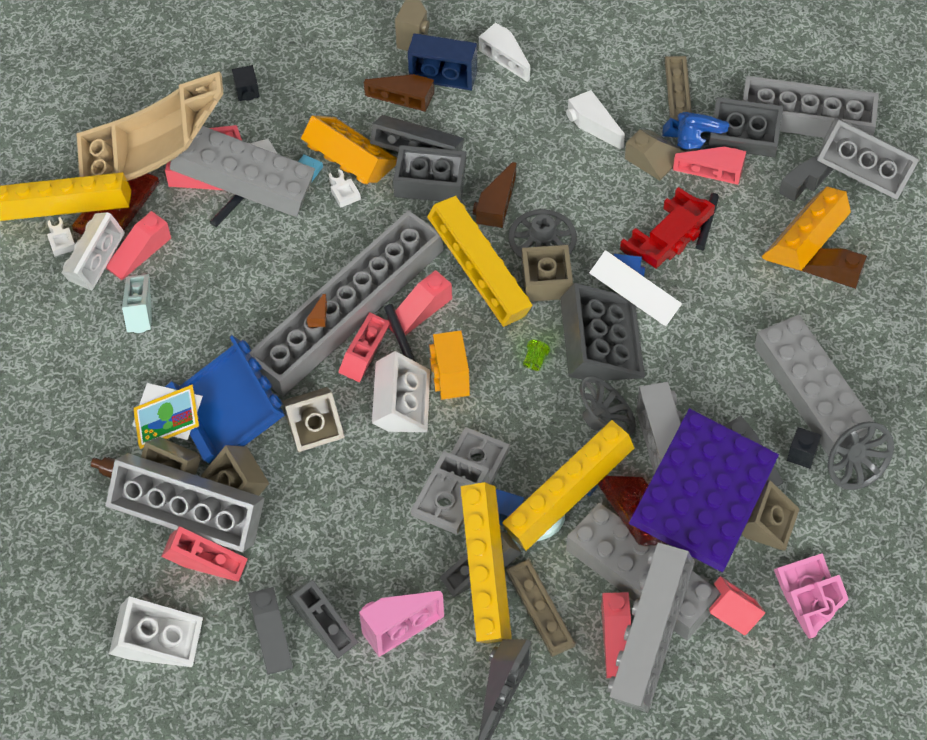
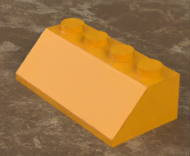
M312 115L301 137L303 141L308 143L307 147L314 151H320L324 154L323 157L326 160L338 163L341 170L353 173L357 176L356 179L363 184L379 182L397 163V157L380 146L370 144L368 138L336 117Z
M831 187L824 188L807 203L762 255V258L766 261L801 271L851 213L847 192Z

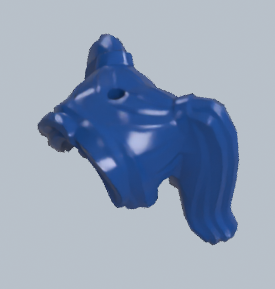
M689 112L679 113L678 120L680 124L677 132V146L683 149H700L706 139L700 136L702 132L726 133L728 132L729 123L707 115Z

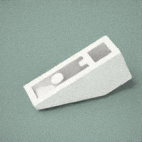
M495 22L479 36V51L528 82L530 80V64L513 34L507 28Z
M592 90L568 99L566 113L571 122L574 121L580 129L619 149L624 148V132Z

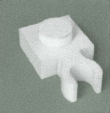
M338 170V178L332 177V174L329 173V180L333 185L331 186V192L340 208L361 200L360 193L352 179L344 180L342 170Z
M60 217L58 218L60 223L57 226H52L50 220L48 221L51 233L47 234L54 257L74 251L75 247L70 229H64V224Z

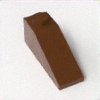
M414 74L365 79L364 91L367 97L426 112L434 95V80Z
M512 162L481 192L479 202H475L473 206V215H476L477 224L503 228L516 179L517 163Z
M820 248L801 271L856 289L867 256L847 249Z

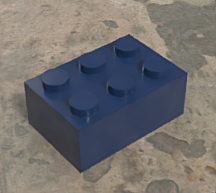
M413 33L407 52L409 75L414 74L433 79L434 85L472 91L477 75V43Z

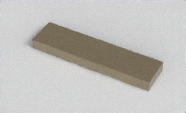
M665 56L669 118L679 121V113H692L686 56Z
M525 560L507 568L506 573L551 657L575 647L573 638L530 560Z

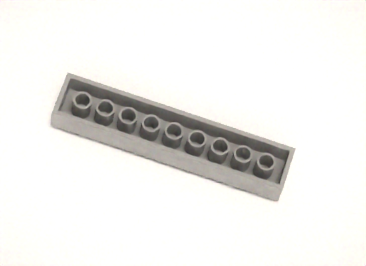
M408 210L257 344L249 353L260 363L262 367L260 372L262 376L264 375L272 384L271 388L284 397L364 323L369 312L376 313L443 251V240L436 229ZM326 294V327H308L307 317L321 296Z

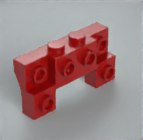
M678 187L675 190V196L671 200L668 198L664 200L663 209L670 214L650 232V237L634 228L632 230V237L628 241L625 239L621 240L620 250L630 256L642 257V260L657 269L666 259L671 260L676 254L680 255L691 240H696L701 231L699 229L700 226L714 214V204L706 199L696 198Z

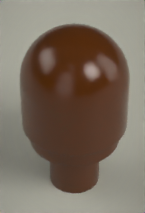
M94 457L91 461V467L99 469L100 474L111 478L115 459L104 457L101 460Z

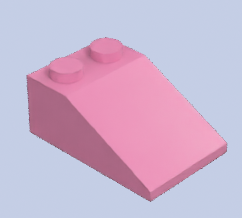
M441 591L381 598L376 602L367 603L359 612L362 634L378 657L444 617L443 594Z

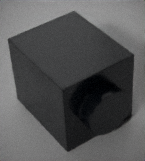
M253 65L232 69L238 101H250L254 98H259L258 83Z
M798 427L789 449L787 461L810 469L822 435Z

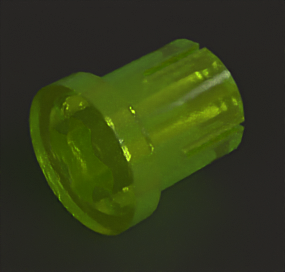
M529 340L526 346L528 350L523 366L528 369L531 366V370L539 371L545 356L549 355L551 349L542 341Z

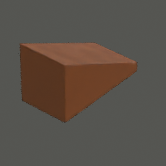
M326 294L321 296L307 317L308 327H326Z

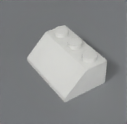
M108 212L96 213L92 220L87 223L83 236L76 242L71 257L64 263L63 271L61 272L68 281L91 291L97 284L125 234L112 214Z
M396 351L376 361L372 424L388 432H427L430 369Z

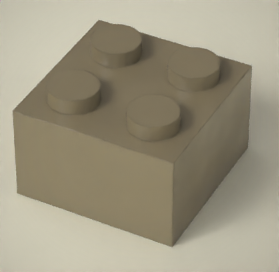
M568 245L522 248L524 291L529 297L530 302L560 300V297L573 285Z

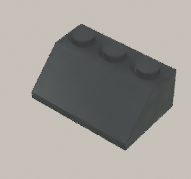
M717 97L713 118L727 121L729 128L728 132L722 134L711 132L709 148H736L746 151V154L775 158L783 106Z
M400 145L393 178L394 197L444 201L456 196L461 202L467 152Z

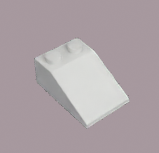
M129 596L120 605L109 654L134 661L192 667L203 617Z

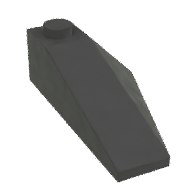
M503 639L499 647L495 646L489 656L491 664L479 740L491 739L531 663L532 641L527 639Z

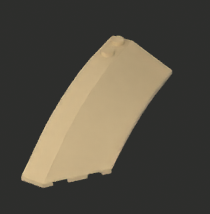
M216 72L180 84L177 90L165 98L134 114L77 133L79 176L85 177L123 172L126 180L129 181L149 173L176 158L188 149L223 95L222 74Z

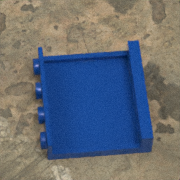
M233 335L230 336V339L234 345L180 386L174 382H170L165 386L166 388L179 390L193 384L194 394L203 396L197 411L199 427L191 429L190 436L203 460L209 464L212 463L225 445L245 446L285 416L281 409L283 405L281 400L270 390L272 384L260 372L262 369L260 363L250 355L249 352L252 351L245 340L242 339L240 341Z

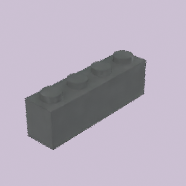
M381 115L373 123L370 144L399 152L400 145L462 151L464 143L463 137L386 115Z

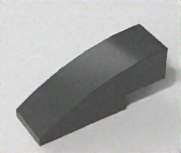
M818 155L801 163L782 179L779 193L795 201L806 188L814 192L833 171V168L817 161Z

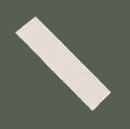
M606 250L589 272L665 326H667L682 305L681 302Z

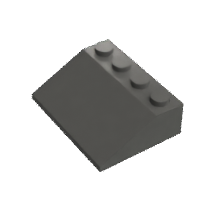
M574 283L560 297L568 376L581 380L588 376H593L603 381L644 378L645 373L636 305L620 294Z

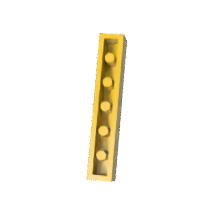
M123 172L1 185L0 221L128 208L131 189Z
M456 196L434 204L427 218L501 325L505 327L525 317L533 306L529 297L522 291L515 277L511 275L503 260L496 254L489 240L485 238L477 223L473 221L466 211L465 206Z
M613 420L603 427L502 522L511 538L527 551L635 449L629 434Z
M486 482L461 486L476 642H502L503 639H512L496 486Z

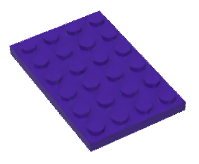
M689 408L629 524L672 547L689 551L693 558L723 573L779 454Z

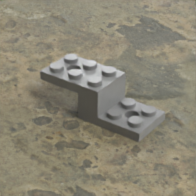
M465 427L452 452H442L410 511L411 516L458 534L464 522L461 486L482 482L492 484L510 450V444ZM473 454H481L484 458L481 461H473L470 457ZM442 498H448L452 503L443 507L438 504V501Z

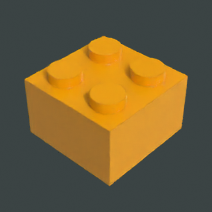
M462 330L433 334V344H429L431 371L434 373L435 392L440 391L441 400L470 396L469 368Z

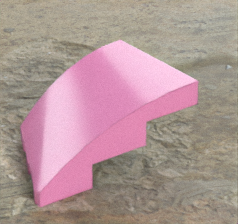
M823 553L774 569L783 594L809 639L815 637L817 632L832 619L835 612L849 600L840 575L831 577Z

